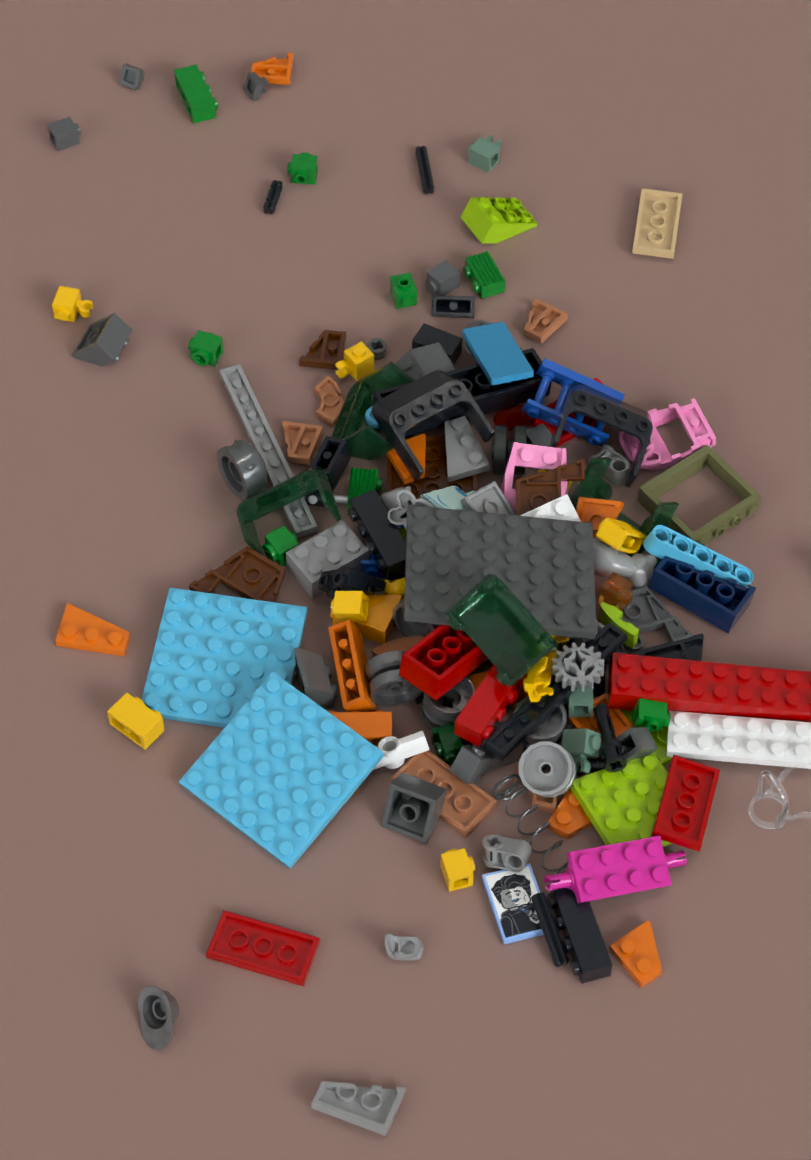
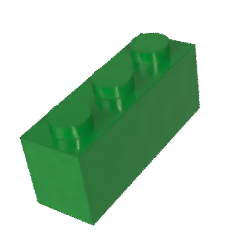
M197 64L175 69V85L193 124L216 118L217 100L215 97L212 98L211 88L209 84L206 85L203 71H199Z

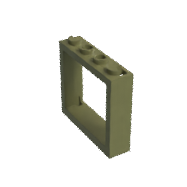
M706 445L640 486L637 501L661 525L706 546L710 540L722 536L727 529L736 527L746 517L753 516L754 512L760 508L761 495L716 452ZM708 466L743 501L693 532L658 497Z

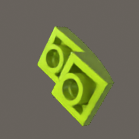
M602 601L599 610L601 623L604 626L610 623L627 634V641L624 644L633 649L638 640L639 629L629 622H624L622 620L623 612L616 606Z

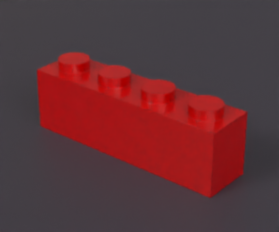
M502 651L455 720L454 734L480 747L483 741L493 734L495 723L497 721L501 722L504 718L508 704L514 703L520 686L524 687V679L528 676V662Z

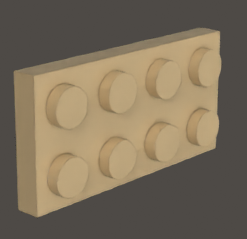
M642 188L632 254L674 259L683 193Z

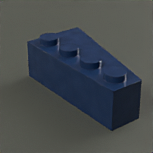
M667 556L654 569L648 586L650 589L728 634L750 605L756 591V587L748 585V588L738 585L736 580L728 578L726 581L715 577L713 572L695 570L693 565Z

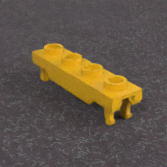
M538 634L537 646L533 648V659L528 665V676L523 682L524 691L528 693L531 702H539L541 696L553 695V688L547 687L550 685L552 678V658H556L557 643L566 642L569 640V637Z

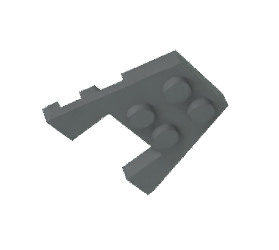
M647 586L603 598V602L614 605L623 612L622 620L633 624L639 629V633L663 627L670 642L693 636L689 630L686 631L680 625L681 622L676 616H672L665 609L666 606ZM623 644L614 652L627 654ZM612 655L606 660V664L610 663Z

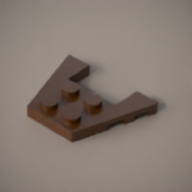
M585 459L517 479L516 515L520 516L561 497V481H584Z
M247 546L225 560L222 566L207 572L205 577L199 581H193L189 585V590L213 593L218 585L222 583L247 599L276 602L285 576V568Z

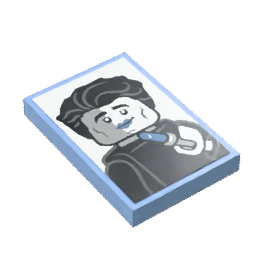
M530 863L526 864L521 872L500 870L482 875V881L504 945L544 935L531 897L536 893H540Z

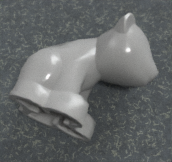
M410 486L396 488L381 495V501L388 511L390 523L404 525L405 528L408 505L434 507L425 499H416L411 492Z
M597 537L593 538L594 574L600 577H623L634 589L643 588L648 585L657 563L656 556L640 553L628 556L624 552L615 550Z

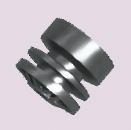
M466 676L438 700L424 693L421 707V716L424 723L430 729L455 723V720L475 692L472 681Z

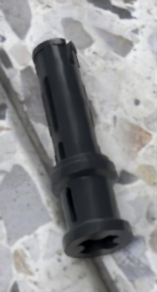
M601 703L593 708L599 733L601 734L602 743L600 750L605 756V769L609 772H618L626 767L627 762L622 757V744L616 738L609 707L607 704Z

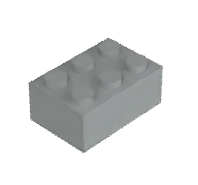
M343 520L286 552L287 570L312 599L325 593L318 589V582L322 571L350 567L361 571V560H369L368 548Z

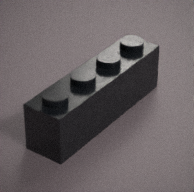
M374 489L351 498L350 509H348L350 519L358 524L357 528L361 538H366L368 550L372 556H376L380 572H385L388 579L405 574L406 542L396 525L390 523L388 511L376 490Z
M568 888L550 891L547 894L548 904L551 909H555V923L557 929L563 931L565 937L563 938V945L566 953L570 952L572 956L571 967L574 975L579 976L581 984L611 976L613 964L590 902L577 904L575 893Z

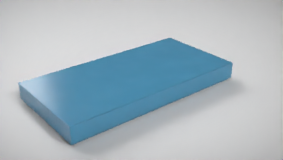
M503 321L462 329V336L492 386L533 377L534 371Z

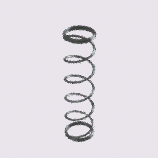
M511 774L499 780L493 787L492 793L498 799H509L505 812L510 817H521L517 830L523 835H533L530 840L531 846L535 835L546 830L551 825V822L543 824L536 832H521L519 828L521 820L524 816L534 812L539 807V804L531 806L522 815L509 814L507 807L511 799L521 795L527 789V787H522L511 797L500 798L513 792L520 784L521 778L519 775ZM512 778H518L511 788L504 792L496 793L498 787ZM559 840L558 842L553 844L548 850L535 851L532 848V851L535 853H545L542 859V867L544 870L558 871L556 873L558 874L561 872L562 869L568 867V861L562 867L557 869H547L544 866V859L546 855L549 853V851H552L558 848L560 845H562L563 840Z

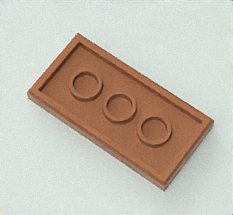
M429 750L412 756L391 777V782L403 772L447 789L443 810L439 818L465 838L498 806L496 799L474 783L466 784L449 771L451 766Z

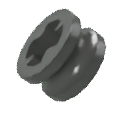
M374 338L368 342L367 348L374 354L375 360L386 356L387 346L383 339Z

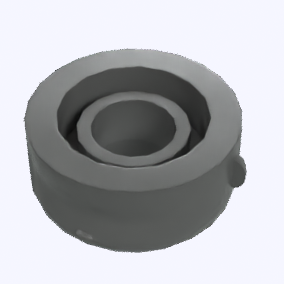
M235 440L233 445L224 446L217 451V460L222 476L231 491L242 500L247 499L265 488L268 481L267 468L261 454L251 443L244 440Z

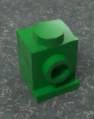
M639 698L632 712V727H645L649 731H661L663 726L668 727L671 715L667 712V703Z

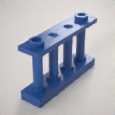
M544 358L536 371V374L541 376L542 380L534 401L528 399L521 411L527 413L532 418H539L556 426L568 391L574 384H583L621 401L625 394ZM551 381L562 386L554 410L542 405ZM576 412L574 419L569 416L567 417L563 430L579 436L595 446L599 445L602 447L608 440L609 435L602 432L604 423L596 421L593 428L582 423L585 415Z

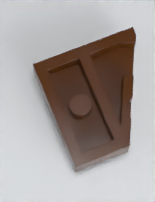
M324 330L319 339L309 347L310 351L305 356L300 357L299 366L338 370L335 364L343 359L346 332Z

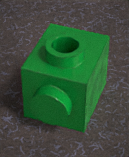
M411 273L390 276V293L396 309L417 305V288Z

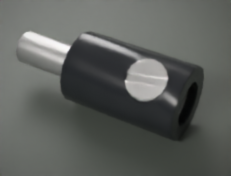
M306 488L305 501L307 505L332 507L333 503L347 504L348 496L334 495V490Z

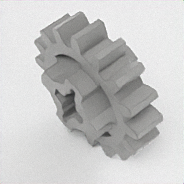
M574 642L572 643V648L564 645L563 652L557 650L556 658H552V675H555L556 683L562 681V688H566L569 685L572 692H574L576 687H579L580 691L584 692L585 686L593 689L594 682L600 683L601 676H604V659H601L600 652L594 653L593 646L588 649L585 648V643L577 647Z

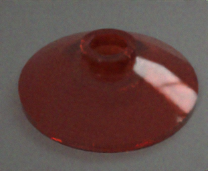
M516 405L499 411L494 416L493 421L494 425H506L508 431H512L514 426H530L537 418H532L527 413L521 411L524 405Z

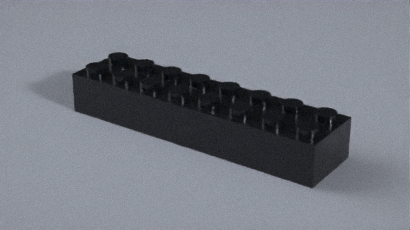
M534 348L523 350L522 353L534 371L533 377L493 386L490 384L479 363L445 373L461 381L483 414H488L526 403L528 399L534 400L542 377L537 375L536 371L542 361ZM552 381L549 384L545 397L550 394ZM412 382L374 392L373 405L378 400ZM457 403L408 429L405 432V437L442 427L444 422L462 416H465L466 419L469 418L461 405Z

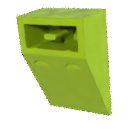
M471 197L461 215V219L481 243H499L538 225L533 219L532 214L523 207L521 201L514 197Z

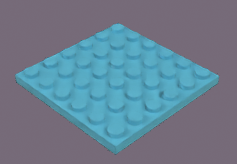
M169 588L141 700L151 710H157L163 716V719L225 728L272 672L292 685L295 673L294 648H300L308 612L307 607Z
M272 672L180 779L179 784L291 869L385 755L376 746L276 673Z

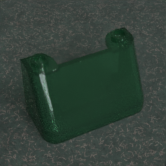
M495 574L486 575L445 613L449 617L447 620L449 625L455 631L460 629L466 632L496 666L498 673L495 676L504 686L508 684L509 687H512L559 647L555 639Z

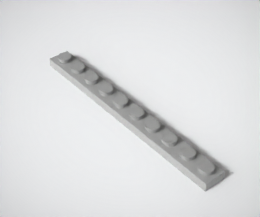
M238 364L219 370L220 377L248 437L265 462L268 479L294 534L299 538L317 532V524L241 365Z

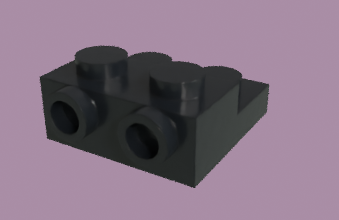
M351 567L322 571L318 582V589L326 592L327 596L331 598L335 597V591H363L367 595H374L375 592L385 591L386 587L385 581Z

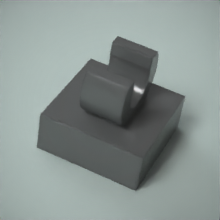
M128 63L123 64L119 83L135 90L140 89L144 78V70Z
M248 72L243 89L252 101L259 100L260 95L266 93L263 86L268 85L269 82L265 77L259 78L256 72Z

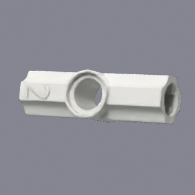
M423 731L400 739L393 736L383 738L377 748L385 756L373 770L383 766L389 769L398 768L404 763L406 758L428 751L429 747Z

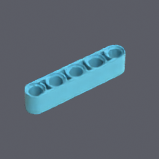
M655 526L643 541L645 550L660 559L667 556L693 565L695 570L713 572L715 577L726 581L728 578L736 580L738 585L746 588L754 580L753 573L747 567L666 526Z

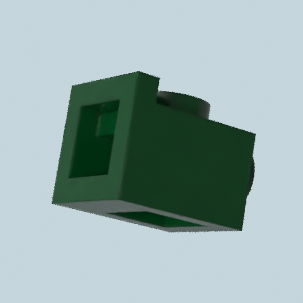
M455 723L431 729V743L435 746L437 755L442 756L443 761L447 764H453L463 746L461 738L454 734Z

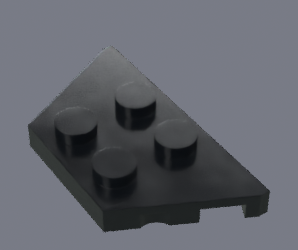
M701 633L689 638L671 641L627 654L701 661L704 635Z

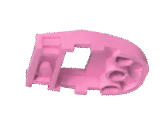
M695 398L690 399L691 404L679 406L678 403H674L662 410L657 411L655 408L647 411L652 419L653 431L640 469L655 471L670 468L704 446L708 445L711 448L716 445V436ZM679 418L693 446L682 454L677 453L671 456L656 427ZM620 430V446L627 459L633 464L640 441L635 436Z
M518 442L512 443L511 454L507 461L503 482L501 483V491L515 514L516 489H512L515 466L549 471L558 466L567 465L566 448ZM561 481V496L567 494V481Z

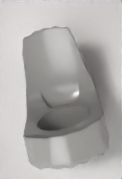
M390 933L385 935V950L387 956L391 959L411 961L421 958L424 948L420 938L415 936L398 937Z

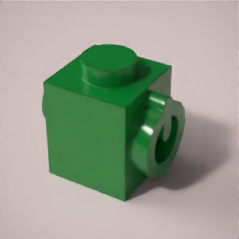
M306 152L293 154L292 162H288L287 174L291 175V183L316 184L318 172L317 156Z
M198 330L195 337H192L188 344L191 359L198 365H211L215 367L223 353L222 337Z
M284 525L265 535V544L262 545V548L268 559L273 562L276 561L278 565L283 567L286 565V552L298 546L299 543L296 535L293 532H289Z

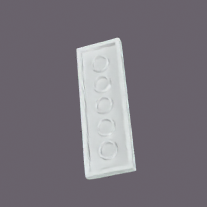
M669 711L671 718L667 732L666 757L676 755L689 759L811 769V722Z

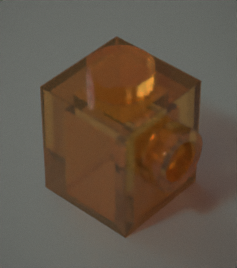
M613 572L601 586L599 604L603 601L609 605L616 606L622 611L625 606L629 605L634 596V593H632L633 582Z

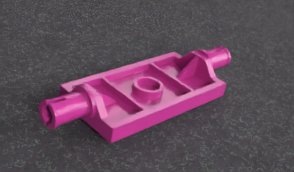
M661 836L566 853L568 867L565 872L545 875L544 883L554 882L550 883V885H545L547 891L562 888L571 889L575 893L577 904L671 886L672 883L668 869L686 866L687 858L677 860L686 856L683 850L665 854Z

